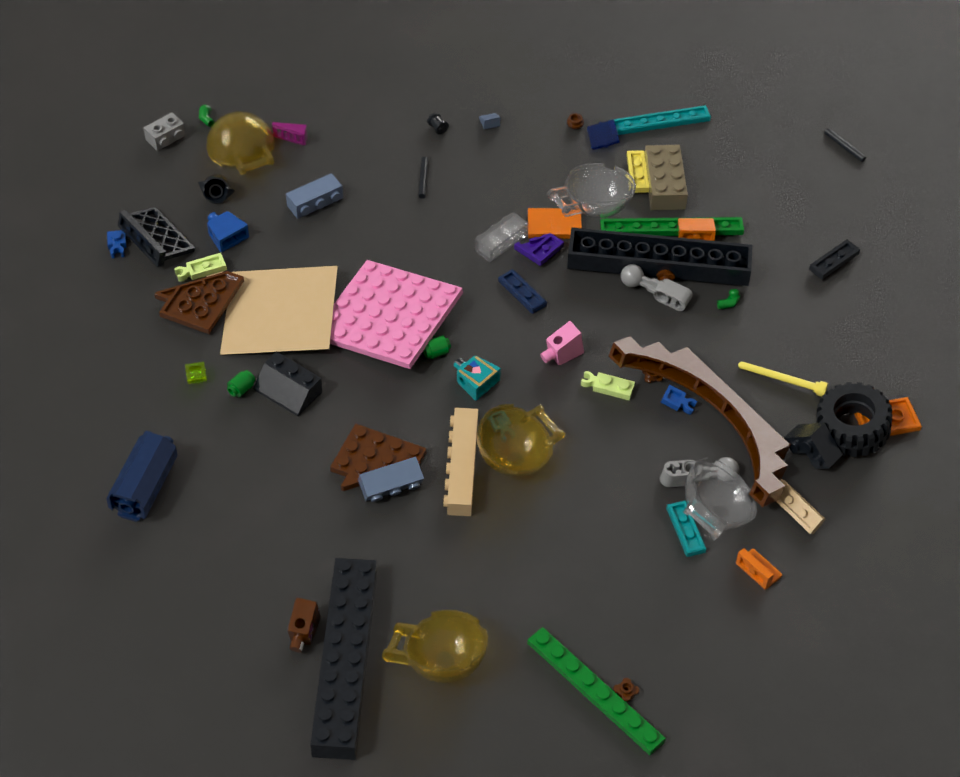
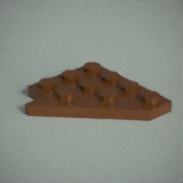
M225 271L155 292V299L166 302L159 312L160 317L210 334L243 284L244 277Z
M355 423L331 464L330 471L346 477L341 485V491H347L360 486L358 481L360 474L413 457L417 458L420 466L427 453V448Z

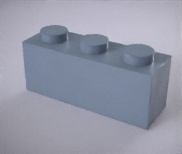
M332 173L286 193L287 207L297 219L343 198L342 185Z
M416 457L360 474L358 478L365 501L371 500L372 502L379 501L388 494L390 496L398 495L402 492L401 490L409 488V490L420 487L424 480Z

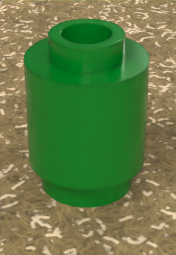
M444 336L431 339L423 350L425 358L433 359L448 354L449 349H451L449 339Z
M241 371L227 382V390L233 397H241L254 386L256 379L250 371Z

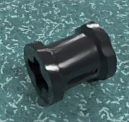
M434 112L427 119V123L433 126L435 132L439 135L445 133L449 128L448 122L443 121L439 113Z

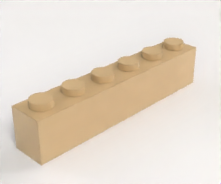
M455 408L454 415L450 416V427H453V431H449V443H452V447L448 446L447 458H451V462H447L446 474L450 475L449 479H445V491H448V495H444L443 507H447V515L471 516L478 409Z

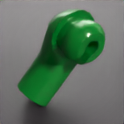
M205 104L199 108V119L208 127H211L214 124V120L208 115L212 109L209 105Z
M731 289L727 299L717 300L718 309L734 307L740 299L739 290Z

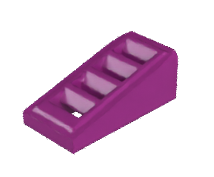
M272 122L273 137L299 145H306L308 138L307 125Z

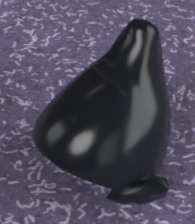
M213 174L207 177L205 181L198 182L204 197L211 203H222L235 192L230 187L226 177L220 174Z

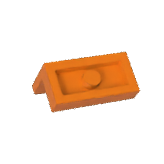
M713 218L678 219V238L715 241L716 229Z
M743 548L738 552L736 564L765 590L782 577V573L755 549H751L748 552Z

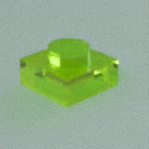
M204 362L185 364L188 384L207 381Z

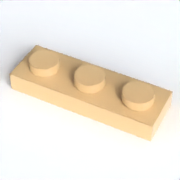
M781 479L780 481L785 485L780 499L776 502L809 534H814L826 519L785 480Z

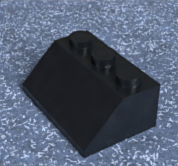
M276 351L264 363L253 388L258 393L299 416L322 393L321 377Z

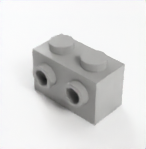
M172 112L143 127L146 141L157 151L186 136L184 123Z

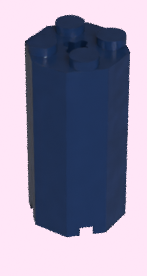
M145 431L143 435L139 436L106 498L108 507L112 511L114 508L119 511L117 515L121 518L137 522L140 521L141 517L143 519L147 517L178 456L177 448L173 444L174 440L171 437L161 436L150 431Z

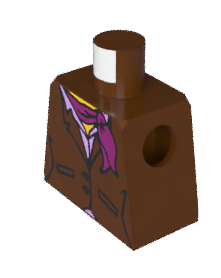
M296 597L288 626V634L291 640L290 650L300 653L304 644H312L321 618L317 602Z

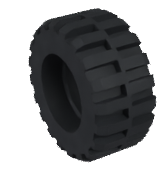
M846 382L845 385L839 384L834 386V389H829L826 391V395L820 398L817 405L816 423L826 424L843 456H846V454L851 455V457H857V455L866 456L869 452L874 453L878 451L879 447H883L886 444V440L889 439L892 426V406L889 404L888 398L885 395L883 396L880 390H875L873 386L869 384L866 386L861 382H857V384ZM848 413H861L870 421L863 425L852 426L841 422L838 418Z

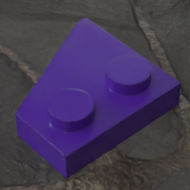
M551 233L531 238L529 242L520 244V242L514 244L516 251L539 266H542L564 247V241Z

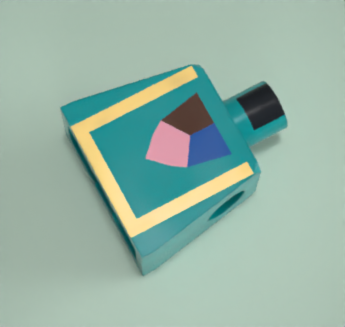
M473 356L467 362L462 358H458L454 363V367L458 369V384L475 401L500 381L501 368L478 356Z

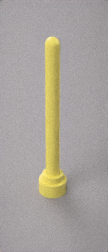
M743 361L738 363L740 369L813 390L820 397L826 394L828 383L824 381L813 383Z

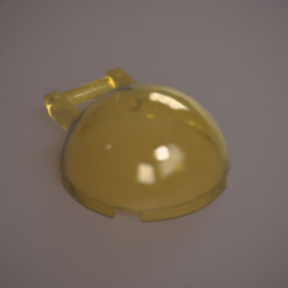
M245 111L230 112L223 115L212 125L207 136V153L213 162L223 167V164L229 166L236 165L241 175L246 174V171L267 164H274L273 156L270 153L272 149L274 150L275 146L273 133L266 122L257 115Z
M502 404L493 407L485 413L477 430V444L485 463L499 474L508 477H524L539 471L553 454V444L563 439L566 433L563 430L560 431L545 413V408L542 405L528 412L522 408L513 407L514 404ZM536 416H539V418L544 422V424L549 428V430L554 435H552L551 437L549 436V433L547 432L546 428L536 418Z
M458 610L431 612V617L421 620L418 625L396 623L393 628V637L388 648L384 649L382 658L388 662L410 665L420 676L436 683L458 682L478 669L484 659L488 645L487 630L479 625V620L468 613ZM405 636L403 651L396 650L401 637Z

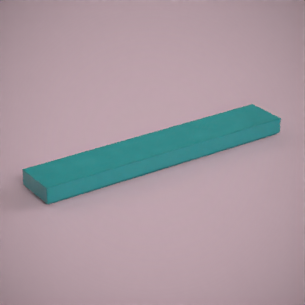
M704 105L609 120V127L612 135L616 136L711 121V115L707 106Z

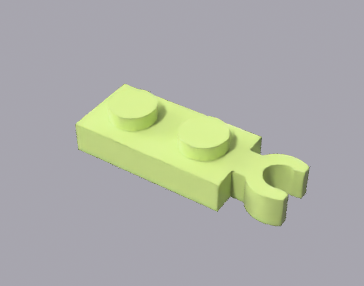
M221 253L187 262L186 267H176L175 274L178 277V281L182 282L187 277L195 280L226 271L227 267Z
M585 371V379L581 380V386L583 387L593 386V391L629 401L635 386L634 381L598 372L597 376H594L591 372Z

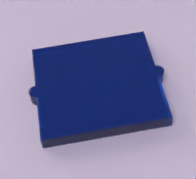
M614 119L587 126L592 150L602 147L607 148L609 145L620 143Z

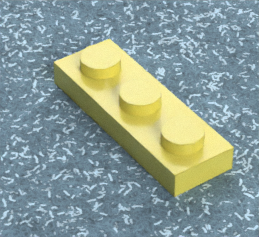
M644 150L627 151L631 193H649Z

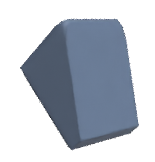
M496 113L479 116L484 129L500 126L501 118Z

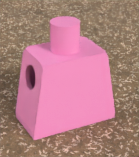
M571 321L567 322L546 339L548 349L542 352L540 356L545 363L554 359L558 365H562L582 355L584 349L581 332Z

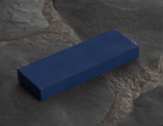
M513 269L498 277V282L531 314L547 306V301Z

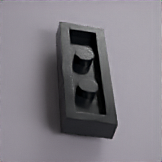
M847 239L810 264L809 270L823 280L859 255L860 249Z

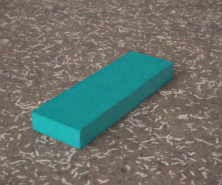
M686 500L668 504L666 507L686 557L706 553L705 544Z

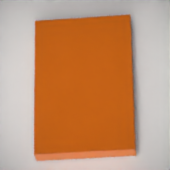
M528 208V238L541 237L551 233L559 239H570L571 227L582 228L581 209Z
M908 397L889 400V404L892 406L890 436L921 430V423ZM854 413L859 425L870 421L861 413Z

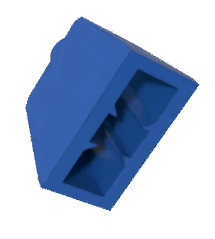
M226 211L221 215H217L215 212H212L208 215V234L221 253L249 238L248 225L232 213Z

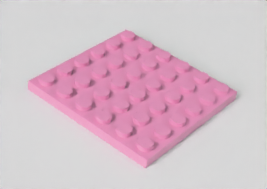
M366 260L334 303L330 344L411 369L428 342L462 296L463 288Z

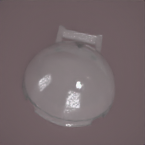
M603 163L583 164L569 171L565 186L550 189L547 192V197L550 200H554L562 209V214L566 217L583 213L593 218H607L618 214L626 208L633 198L636 184L633 177L619 167L615 166L614 170L604 168ZM568 197L571 204L567 205L561 198Z
M704 457L695 462L687 476L685 497L688 505L683 513L695 519L711 534L710 537L716 540L723 530L737 529L750 523L756 517L757 506L756 501L751 503L748 493L751 491L750 488L733 469L717 459L712 463L706 461L708 457Z

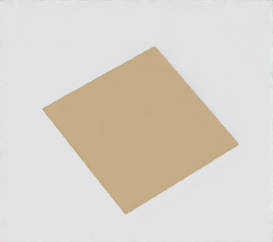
M338 266L232 272L243 276L244 282L226 310L220 355L329 349Z

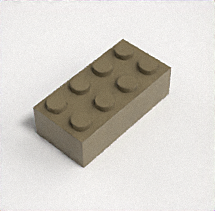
M645 145V160L649 181L648 194L651 210L686 209L688 192L680 145Z

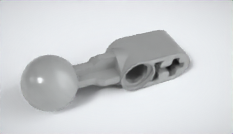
M627 265L621 271V280L624 285L632 288L641 285L647 291L653 293L654 298L658 302L677 311H683L693 297L690 289L672 280L663 279L659 281L655 278L650 279L644 276L643 270L638 265Z
M730 457L720 458L715 465L698 464L694 460L669 461L664 465L660 475V482L666 487L690 486L695 481L707 480L708 477L716 476L723 482H731L739 474V465Z

